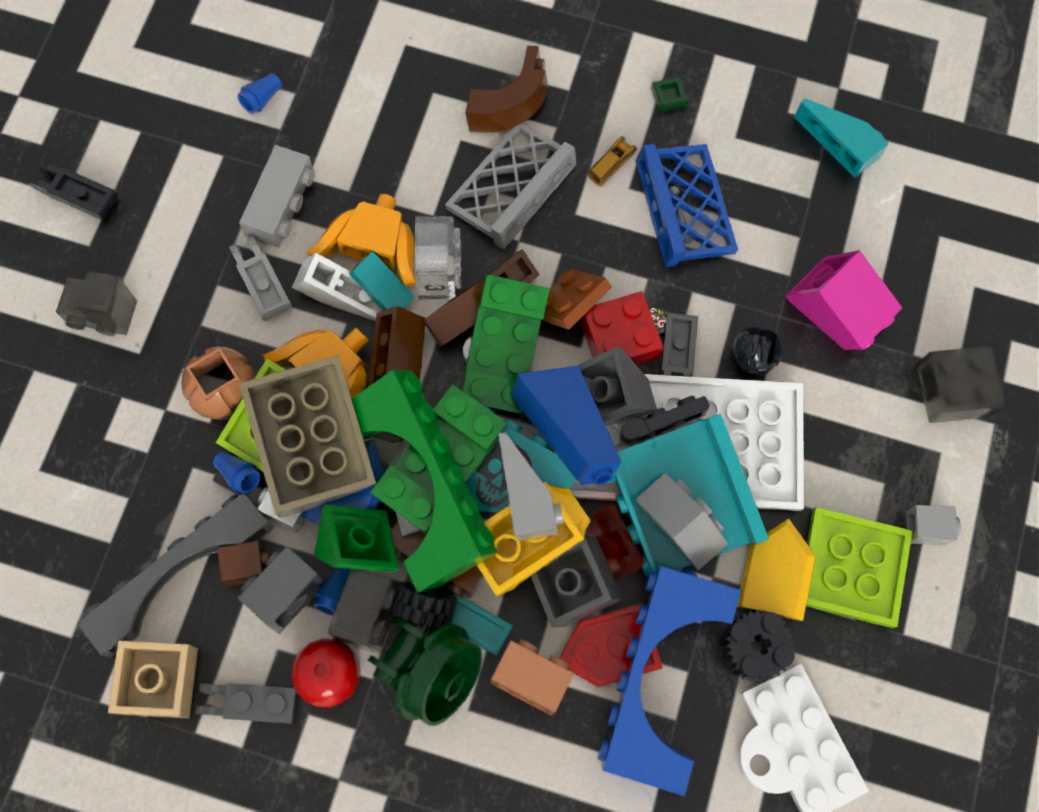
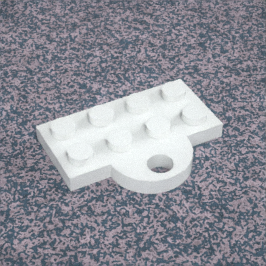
M802 664L796 665L780 673L779 676L740 694L755 724L744 735L738 749V762L741 772L752 786L766 793L780 794L790 792L800 812H831L869 792ZM755 755H761L767 762V770L760 776L755 775L750 769V760Z

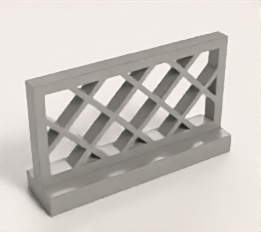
M521 123L513 127L448 200L445 204L446 209L492 237L494 244L504 250L577 165L575 147L566 142L560 145L526 124ZM522 133L531 139V144L514 146L513 141ZM550 149L554 152L550 158L537 160V150ZM533 152L534 161L516 164L515 154ZM512 155V165L495 166V161L499 157ZM535 169L536 175L532 179L519 181L518 171ZM514 172L515 182L498 185L497 175ZM493 176L495 186L477 188V182L481 178ZM517 190V197L513 201L500 202V192ZM496 193L497 204L479 205L478 196ZM475 197L476 207L462 209L457 206L462 199ZM498 211L499 217L492 226L481 220V214Z

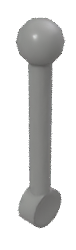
M677 186L669 188V191L678 197L680 194L679 188ZM678 207L676 210L678 219L686 224L683 211ZM686 234L683 239L684 244H690L693 238Z

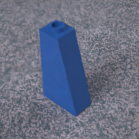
M579 366L518 373L511 392L513 399L580 485L593 483L595 485H602L612 480L621 460Z

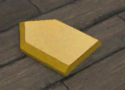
M788 518L767 532L769 540L758 544L750 543L737 608L749 611L759 610V612L765 610L767 613L774 612L784 618L803 621L816 556Z

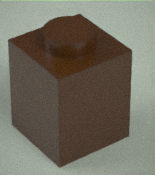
M259 541L217 548L221 581L227 586L246 583L254 575L258 577L267 568L265 564L271 556L269 549L264 550V546Z

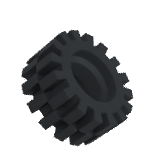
M400 582L391 611L395 615L402 617V619L412 620L413 623H422L428 627L432 625L435 628H441L452 623L458 599L454 595L442 592L438 588L417 593L412 583Z

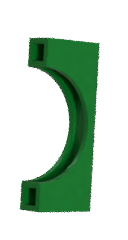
M392 370L353 397L352 403L363 439H370L382 432L398 435L419 452L430 472L434 488L432 522L422 544L409 558L403 561L417 593L437 589L495 555L498 551L494 545L493 534L485 526L479 513V505L466 486L464 473L456 464L449 450V441L441 433L435 420V412L427 403L422 393L420 380L413 374V371Z

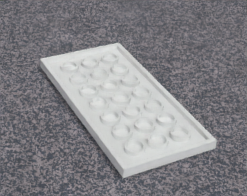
M645 374L649 379L657 409L665 408L668 411L678 407L677 402L689 396H695V399L706 396L710 405L705 416L652 438L713 415L721 414L757 509L802 511L804 509L803 383ZM648 414L639 417V419L645 421L646 419H648ZM626 422L606 426L617 452L639 444L625 445L620 440L621 427ZM550 446L548 450L555 453V451ZM576 479L570 489L576 499L616 501L615 495L620 494L615 482H607L602 485H595L594 483L580 485Z

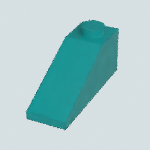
M806 98L801 101L794 116L854 178L878 160L889 144L884 139L882 133L875 130L868 122Z

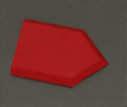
M641 604L579 620L559 659L570 665L569 671L597 687L618 682L621 672H628L631 658L626 657L631 637L637 638L641 625L636 624V618ZM657 647L653 649L648 657L642 674L663 669Z

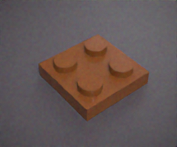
M571 269L563 273L559 277L558 282L549 290L544 318L541 321L569 330L612 286L605 277Z

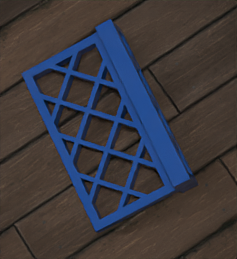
M655 144L644 145L635 161L664 266H676L679 261L736 254L738 247L707 144L656 149ZM700 154L703 163L702 168L699 169L686 160L688 155ZM660 158H669L678 165L672 172L662 166ZM680 167L695 175L691 184L676 175ZM698 178L709 184L711 190L709 195L693 186ZM671 181L686 190L681 199L669 191L668 184ZM688 193L703 202L699 210L683 201ZM706 204L717 211L719 218L716 222L701 213ZM678 207L693 216L689 225L677 219L676 210ZM696 219L711 228L706 237L691 228ZM714 231L725 238L727 246L719 247L709 240ZM686 234L701 244L699 249L686 251L683 240Z

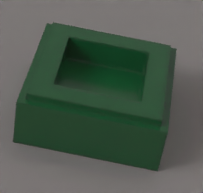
M680 77L652 82L651 90L659 113L687 107L688 99Z

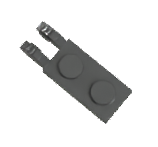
M667 312L660 374L668 376H693L698 316Z
M227 683V686L200 684L199 692H203V694L226 695L224 708L202 704L197 706L196 714L222 716V719L293 724L297 692L294 688Z

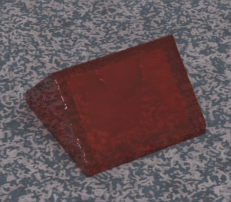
M610 504L589 517L591 521L586 528L584 536L597 538L615 581H620L640 571L645 563L615 504Z

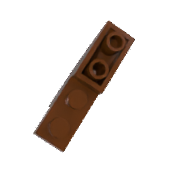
M523 249L517 251L488 273L489 275L529 283L540 275ZM484 277L464 289L422 320L440 347L474 325Z

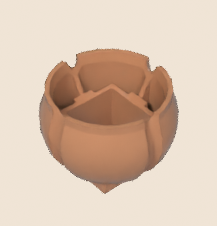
M219 346L206 348L203 355H194L186 364L181 382L182 393L186 400H189L191 408L201 416L214 420H228L243 398L239 383L255 379L256 373L253 367L249 365L248 359L240 352ZM226 362L235 378L207 394L198 378Z

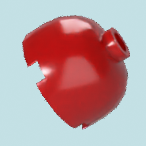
M322 638L308 643L298 652L292 665L291 678L295 691L303 701L319 708H332L342 704L354 695L360 683L361 667L357 656L348 645L336 639Z

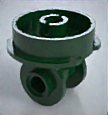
M396 616L393 623L402 630L394 640V643L381 661L373 655H370L367 661L378 667L373 675L397 691L396 708L402 717L410 721L419 719L429 726L439 725L449 719L462 706L472 691L481 669V649L469 640L467 631L459 625L449 624L434 631L422 623L416 624L412 620L406 622Z

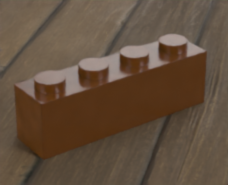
M399 306L377 312L368 387L392 370L413 371V374L420 380L423 342L425 338V324L422 320L425 317ZM382 432L373 436L390 443L402 442L404 440L400 436L389 432Z

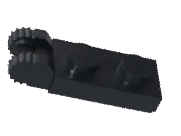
M42 162L38 168L45 175L54 178L52 183L49 184L35 177H32L29 181V185L37 191L102 221L118 197L116 191L64 167L60 169L46 162Z
M695 396L686 397L676 403L678 406L668 411L665 408H660L647 415L648 419L645 421L637 417L631 419L630 422L627 421L621 427L620 440L625 445H633V443H639L705 416L710 406L706 396L695 399Z

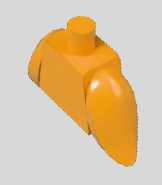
M388 194L379 195L376 205L361 202L356 209L342 212L331 222L319 240L306 252L309 256L317 253L325 258H330L339 252L341 256L361 261L368 253L373 251L390 270L395 271L397 267L398 275L405 286L417 285L414 276V235L409 225L402 221V214L394 210L396 199Z
M356 327L343 340L332 330L326 332L314 330L302 333L277 349L262 354L264 361L269 359L279 366L293 364L295 367L339 355L351 399L365 390L367 385V373L365 371L367 364L357 353L369 342V339Z

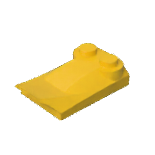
M546 482L543 483L552 495L553 504L560 503L564 524L557 525L558 535L517 541L510 505L484 522L485 526L493 534L494 545L498 553L477 564L497 597L513 590L520 582L584 540L586 528L591 520L569 488H558Z

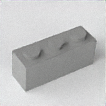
M278 145L274 146L239 222L246 237L253 236L255 240L278 248L282 239L288 237L292 226L291 219L295 212L300 211L306 186H311L315 176V170L308 155Z

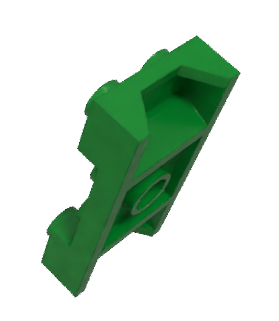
M489 274L484 276L461 390L486 407L524 414L513 399L511 392L518 373L531 372L540 323L544 318L550 288Z
M452 384L433 410L440 431L449 441V450L456 464L462 469L464 481L467 484L499 441V434L505 433L508 427L507 422ZM410 444L396 464L388 468L370 493L427 535L434 512L433 482L422 456Z

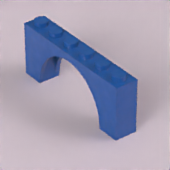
M657 566L656 572L650 571L646 582L645 590L650 592L647 605L641 604L637 614L636 624L641 625L638 637H631L626 657L631 658L628 672L622 671L618 681L617 691L622 692L618 706L612 704L608 716L607 725L612 726L609 740L602 739L597 759L603 760L601 765L605 772L685 796L694 760L690 755L678 751L662 740L648 723L642 707L640 691L643 669L656 645L674 630L701 621H720L732 624L741 590L663 566Z

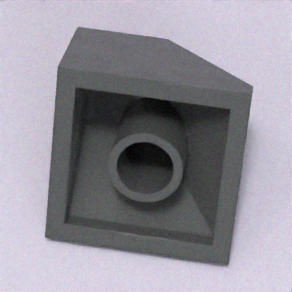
M614 347L577 365L582 372L605 426L627 422L635 417L639 418L657 410L649 379L621 347Z

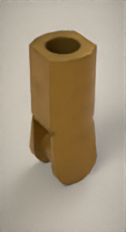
M620 136L588 171L590 180L599 187L603 186L621 166L631 159L637 147L635 145L630 146L625 142V137ZM617 151L622 154L620 158L615 154Z

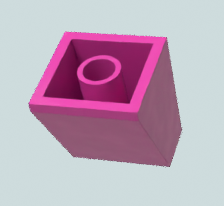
M860 250L825 256L785 295L789 302L844 350H864L871 346L875 341L874 337L882 329L890 326L895 320L894 316L902 309V306Z

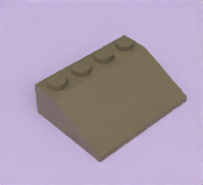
M339 355L239 383L273 508L278 517L283 518L310 510L376 485Z

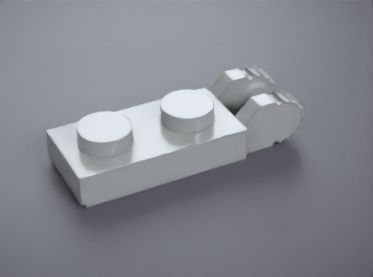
M252 236L247 238V244L251 252L254 253V257L244 261L243 255L236 244L229 248L237 262L236 267L263 320L266 321L291 309L292 305L265 253L261 252Z

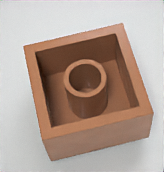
M520 639L518 644L510 641L491 679V684L552 716L556 712L574 673L568 671L570 665L554 656L547 660L537 655L538 648Z

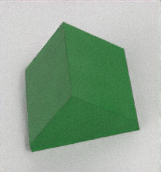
M324 505L314 551L316 558L335 568L396 572L399 569L387 511Z

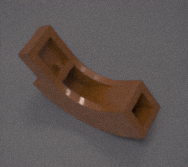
M527 45L522 71L512 84L497 90H470L465 111L469 132L491 133L504 131L525 122L537 112L548 92L545 59H540L539 46Z

